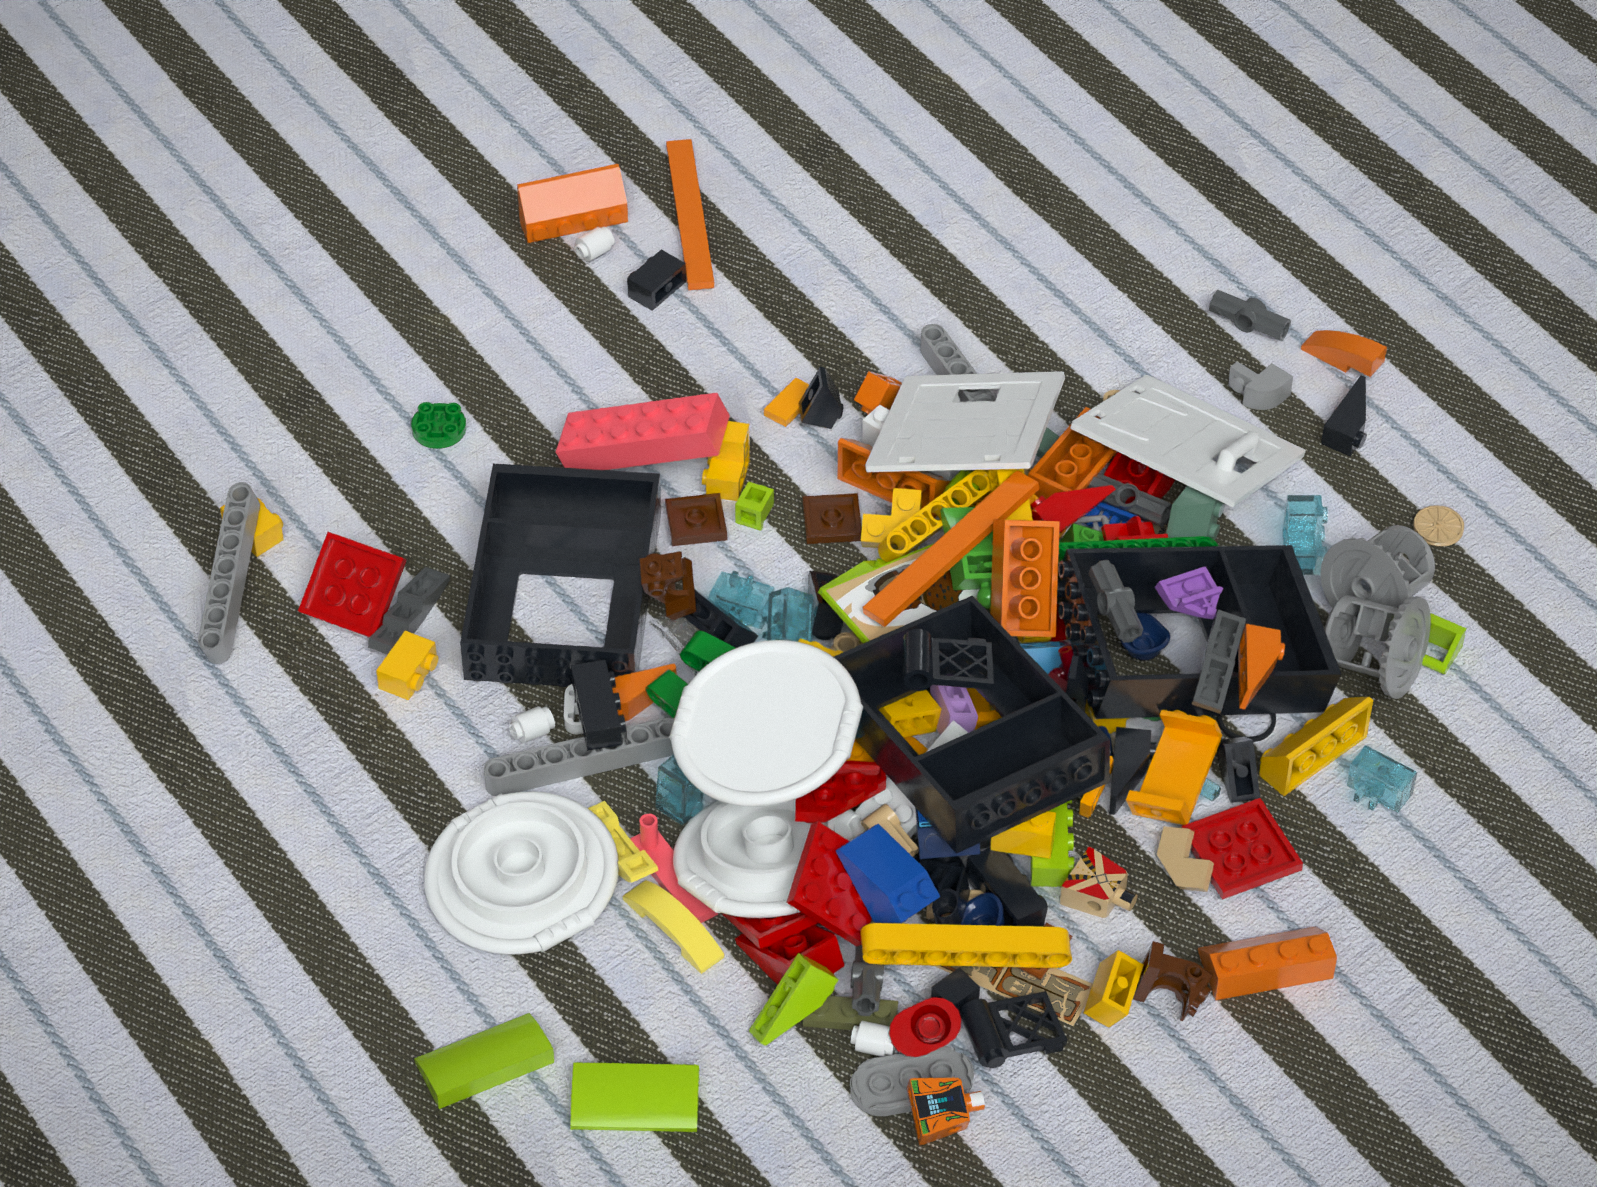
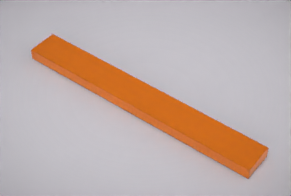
M692 140L666 141L683 260L686 263L688 290L714 288L713 270Z
M1018 470L1015 471L863 606L864 614L886 627L993 531V519H1007L1039 490V482Z

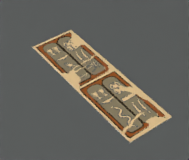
M934 966L948 973H952L960 967L976 984L1006 998L1046 991L1058 1020L1074 1026L1084 1009L1092 987V983L1057 968H1049L1043 978L1039 980L1017 967ZM1041 1003L1028 1006L1041 1013L1045 1012Z

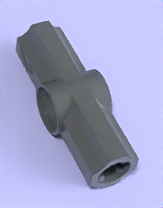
M1217 290L1209 305V311L1233 320L1235 326L1246 333L1252 332L1255 329L1283 341L1291 325L1290 319L1267 310L1265 304L1257 298H1249L1245 301Z
M1100 473L1093 477L1089 488L1113 485L1116 489L1102 501L1103 503L1135 514L1141 519L1152 522L1160 527L1168 523L1172 508L1171 503L1140 491L1133 484H1124ZM1135 496V500L1132 503L1125 504L1128 498Z
M1109 560L1099 561L1096 565L1091 566L1088 573L1098 593L1097 605L1099 612L1103 616L1108 615L1117 637L1122 639L1123 643L1133 642L1134 639L1142 635L1144 630L1134 610L1135 598L1133 591L1130 587L1123 586L1115 566L1110 564Z
M862 945L855 947V961H853L850 983V988H853L852 1008L861 1016H870L872 1013L879 1011L884 965L865 962L863 960Z

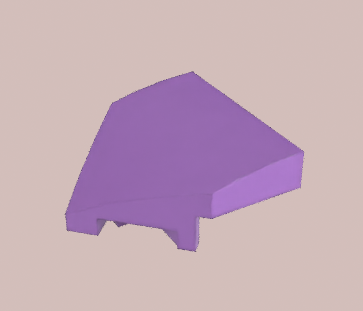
M1206 567L1159 581L1155 586L1170 610L1212 620L1216 615L1217 602L1223 590L1222 587L1216 586Z

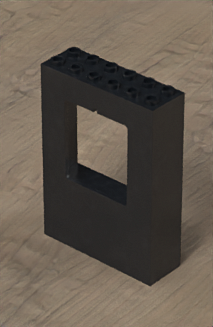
M493 463L460 641L464 680L568 687L572 684L571 665L606 660L608 671L613 670L615 677L639 672L649 595L644 592L641 584L640 558L656 553L661 518L660 474ZM528 574L613 580L614 584L604 647L508 641L519 576Z
M1292 545L1066 549L1063 560L1059 562L1057 584L1058 614L1060 619L1064 621L1066 639L1071 642L1074 656H1079L1086 669L1088 677L1087 702L1088 706L1092 707L1096 719L1160 717L1161 710L1171 712L1179 710L1192 716L1316 713L1326 710L1342 674ZM1109 560L1110 564L1115 566L1123 586L1132 589L1135 598V612L1147 614L1180 613L1169 609L1155 586L1159 581L1206 567L1216 586L1223 588L1217 602V611L1221 610L1245 618L1244 628L1246 624L1281 630V643L1285 644L1282 660H1277L1272 673L1246 709H1240L1237 650L1235 665L1220 714L1192 705L1199 674L1117 676L1097 616L1101 615L1097 605L1098 593L1088 574L1091 566L1096 565L1099 561ZM1198 617L1206 642H1208L1213 620Z
M973 596L834 656L853 678L860 695L861 704L863 705L855 740L956 854L1110 782V738ZM922 629L929 632L932 638L955 640L979 638L986 639V642H992L993 689L976 690L1002 718L919 755L878 710L916 693V691L910 690L904 684V635L910 630ZM939 649L947 657L955 654L948 649ZM984 652L969 653L977 660L985 656ZM962 658L955 662L963 669L970 665ZM949 668L940 671V675H955ZM978 670L971 673L975 678L986 679V676Z

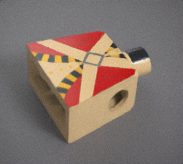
M1088 847L1061 886L1060 904L1106 918L1115 905L1131 911L1136 903L1137 894L1126 890L1128 873L1125 869L1095 849Z

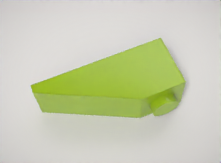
M798 953L749 1029V1032L761 1044L768 1045L821 1007L827 997L833 993L839 979L825 966Z

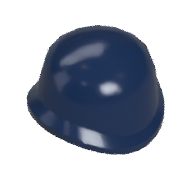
M1136 613L1144 629L1142 635L1134 639L1133 642L1123 643L1122 639H1120L1126 652L1133 658L1143 661L1152 660L1168 645L1170 633L1152 615Z
M983 893L974 897L967 903L960 925L1005 926L1003 905L1000 899L992 893Z

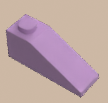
M932 685L930 687L931 696L942 708L937 725L939 735L944 732L953 720L968 733L975 730L978 714L967 689L963 687Z

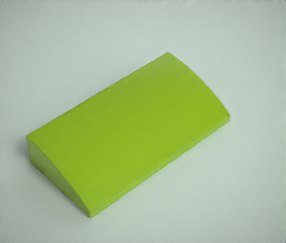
M527 1013L414 1058L433 1099L438 1108L441 1109L554 1063V1051L540 1025L530 1013Z
M573 1062L570 1129L697 1132L700 1083L699 1065Z

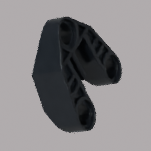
M913 856L926 869L940 895L938 899L933 901L932 905L935 923L960 925L970 895V887L962 859L959 856L927 859ZM945 913H951L946 917H941Z

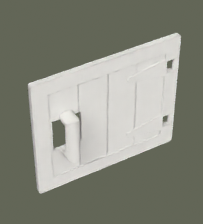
M1064 372L906 376L865 464L866 472L1031 468L1064 383ZM1000 389L995 401L960 402L958 396L959 390Z
M1149 375L1143 376L1072 421L1070 427L1072 430L1231 507H1235L1302 459L1306 451ZM1217 456H1219L1217 462L1213 460ZM1242 456L1256 462L1255 465L1242 474L1233 470L1236 460Z

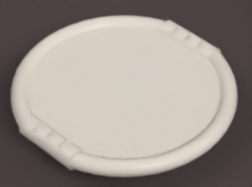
M760 641L726 652L707 664L696 674L689 684L683 688L669 738L674 757L683 774L696 788L709 797L724 803L743 807L778 805L795 800L817 789L828 781L845 761L850 758L863 705L861 704L860 695L853 678L844 666L830 654L812 645L796 641Z
M546 792L501 793L452 819L451 823L438 836L427 858L424 873V890L429 907L437 921L459 941L479 950L509 955L544 952L594 925V921L606 908L616 887L619 870L617 863L619 861L618 852L612 835L597 815L582 804L572 799Z
M796 799L764 807H743L717 800L697 813L679 834L673 851V867L678 884L716 913L745 918H773L799 913V910L786 903L810 826L813 823L795 822ZM851 809L826 823H822L848 841L865 832V828L861 825V817Z

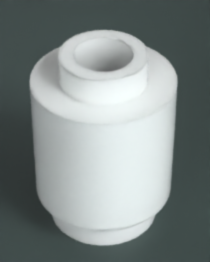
M596 227L577 238L574 249L580 259L590 262L609 251L615 241L607 227Z
M539 706L513 716L512 723L509 724L511 735L521 743H526L549 734L550 730L555 728L554 717L549 708H541Z
M861 1021L860 1026L854 1025L851 1044H855V1051L882 1057L893 1055L896 1049L891 1043L889 1036L890 1026Z

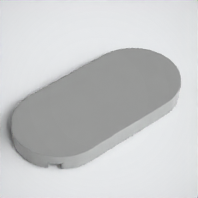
M948 1046L920 1057H909L898 1053L872 1058L861 1063L857 1067V1071L854 1072V1075L852 1074L850 1079V1095L855 1105L870 1115L890 1116L911 1112L907 1092L909 1079L960 1078L965 1094L970 1092L973 1085V1065L966 1055L955 1052L954 1048Z

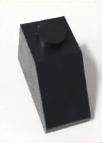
M819 367L799 401L801 423L832 429L836 420L842 417L844 406L840 400L839 390L825 367Z
M1247 737L1221 740L1217 748L1219 770L1230 802L1234 803L1260 798L1253 740Z

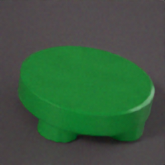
M421 403L411 421L412 434L418 443L428 448L442 449L455 445L466 433V418L461 411V406L457 403Z

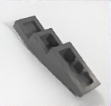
M424 567L398 592L397 603L384 614L383 625L369 637L368 648L388 655L404 631L414 634L438 601L450 581V575Z

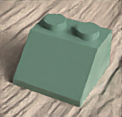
M1187 486L1172 504L1166 531L1168 538L1206 536L1215 540L1220 529L1217 520L1223 513L1225 503Z

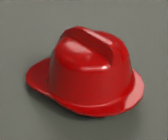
M933 997L923 1000L901 1011L894 1017L889 1030L891 1043L898 1052L909 1057L924 1056L942 1048L953 1041L960 1031L961 1017L959 1010L952 1002L944 998Z

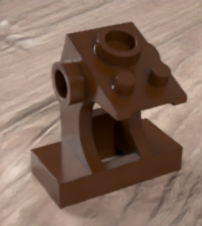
M681 551L662 555L654 553L647 555L645 558H640L641 584L644 592L665 604L666 617L671 620H676L696 612L692 561L686 557L681 558ZM682 580L683 590H675V582Z
M1152 941L1142 962L1144 965L1133 1000L1145 1002L1148 994L1153 990L1159 988L1168 989L1174 992L1176 998L1182 1002L1180 1021H1183L1188 1014L1194 1017L1197 1010L1193 1007L1198 1009L1212 990L1207 986L1213 975L1195 962L1163 954L1165 944Z

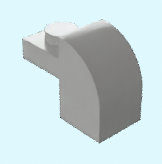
M1236 362L1230 367L1228 386L1244 395V406L1255 410H1267L1280 405L1291 395L1293 376L1273 363L1260 374H1257L1241 363Z

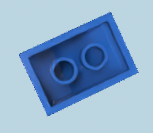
M879 824L872 826L835 850L874 923H902L940 897L926 869Z

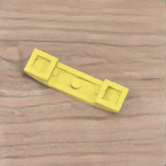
M605 801L588 808L600 818L612 835L618 852L619 861L617 863L619 868L618 875L632 883L658 871L657 865L646 851H639L619 826L617 815Z
M645 880L623 895V900L641 918L647 915L681 948V955L699 973H704L724 958L723 951L700 921L681 902L663 888Z

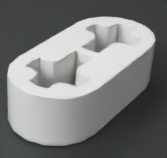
M571 684L565 690L564 726L569 733L578 735L583 734L580 720L579 722H574L575 714H579Z

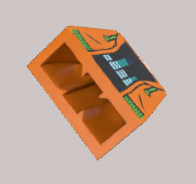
M960 1078L909 1079L907 1092L919 1145H924L967 1129L970 1122L969 1112L985 1109L982 1092L976 1091L964 1094Z

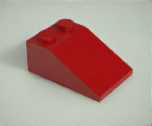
M1117 452L1104 473L1105 476L1121 483L1133 484L1138 490L1159 499L1170 490L1175 482V479L1120 452ZM1135 496L1128 498L1125 504L1132 503L1135 500Z
M1113 485L1057 492L1047 499L1042 495L1030 504L1032 518L1034 521H1060V534L1099 505L1116 489Z
M816 925L802 930L799 934L779 940L772 946L761 949L744 934L735 938L736 944L777 985L798 953L825 966L833 974L845 966L836 935Z

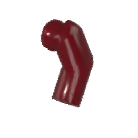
M1063 646L1058 650L1062 663L1058 668L1052 670L1053 673L1065 681L1068 679L1072 655H1074L1071 646Z

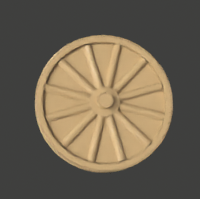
M1433 505L1421 509L1416 514L1413 529L1427 544L1449 546L1461 539L1464 532V521L1453 509Z

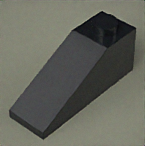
M1361 375L1323 428L1321 444L1350 457L1357 448H1362L1367 434L1364 433L1366 423V377Z
M810 570L808 575V624L811 635L818 639L830 640L841 633L843 620L818 591L822 586L838 576L836 574Z
M694 588L696 612L683 616L700 631H704L735 648L755 642L759 635Z
M1116 727L1110 815H1115L1126 801L1129 790H1134L1148 771L1149 760H1152L1156 751V742H1151V730Z

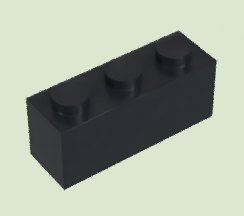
M606 660L571 665L572 686L587 751L622 745L621 733L626 732L624 715H618L617 711L621 710L619 693H613L612 688H616L613 670L608 671Z
M989 847L980 851V854L968 856L965 870L969 883L975 890H981L983 893H992L1000 899L1003 905L1005 926H1044L1048 910L1047 902L1043 896L1038 895L1034 890L1028 877L1022 874L1014 865L1013 859L1009 854L993 851Z

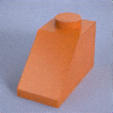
M868 371L854 401L861 404V410L867 414H870L879 405L890 410L902 382L891 376Z

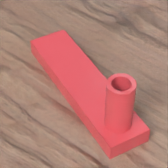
M653 814L642 815L639 820L640 834L630 839L639 851L645 850L657 865L658 871L651 874L661 888L681 902L700 923L718 915V913L679 886L673 867V849L659 833L657 817Z

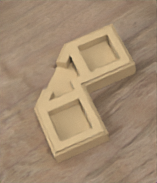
M1163 826L1157 856L1175 885L1183 890L1208 892L1214 863L1210 860L1188 858L1194 832L1186 828Z

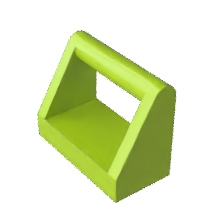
M1430 613L1431 624L1428 642L1447 649L1448 653L1443 662L1425 654L1422 665L1445 675L1463 647L1467 628Z

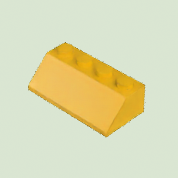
M1370 697L1344 698L1337 704L1328 706L1319 717L1308 720L1302 729L1295 734L1287 735L1281 744L1273 749L1269 748L1263 753L1260 759L1259 776L1281 795L1285 796L1367 737L1373 699Z

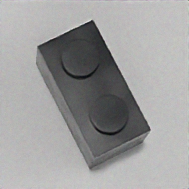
M661 249L653 257H649L639 269L629 275L627 278L628 297L653 311L686 283V263Z

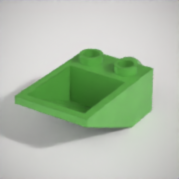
M975 507L942 508L940 512L944 534ZM993 531L950 569L953 590L980 589L977 593V601L986 609L991 608Z

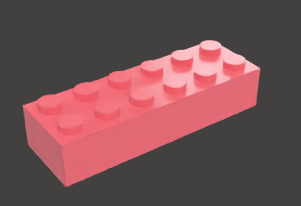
M718 393L570 412L567 415L556 454L564 468L611 470L718 456L730 415Z

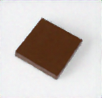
M720 493L665 499L672 546L728 540Z
M858 493L803 496L807 544L861 541L862 526Z

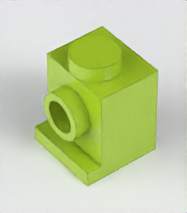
M748 482L735 504V523L761 531L763 523L774 505V489Z

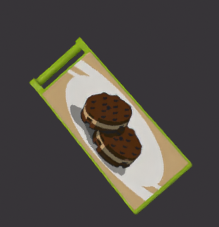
M931 544L822 589L821 596L864 644L970 596L977 600V593L980 589L953 590L949 569L886 627L866 616L863 612V606L933 545Z

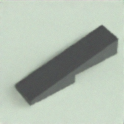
M1221 610L1217 611L1212 623L1192 705L1221 713L1246 622L1245 618Z

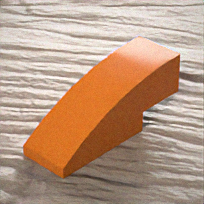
M1320 330L1315 331L1301 345V350L1345 373L1350 368H1353L1371 377L1385 362L1387 347L1359 335L1341 331Z

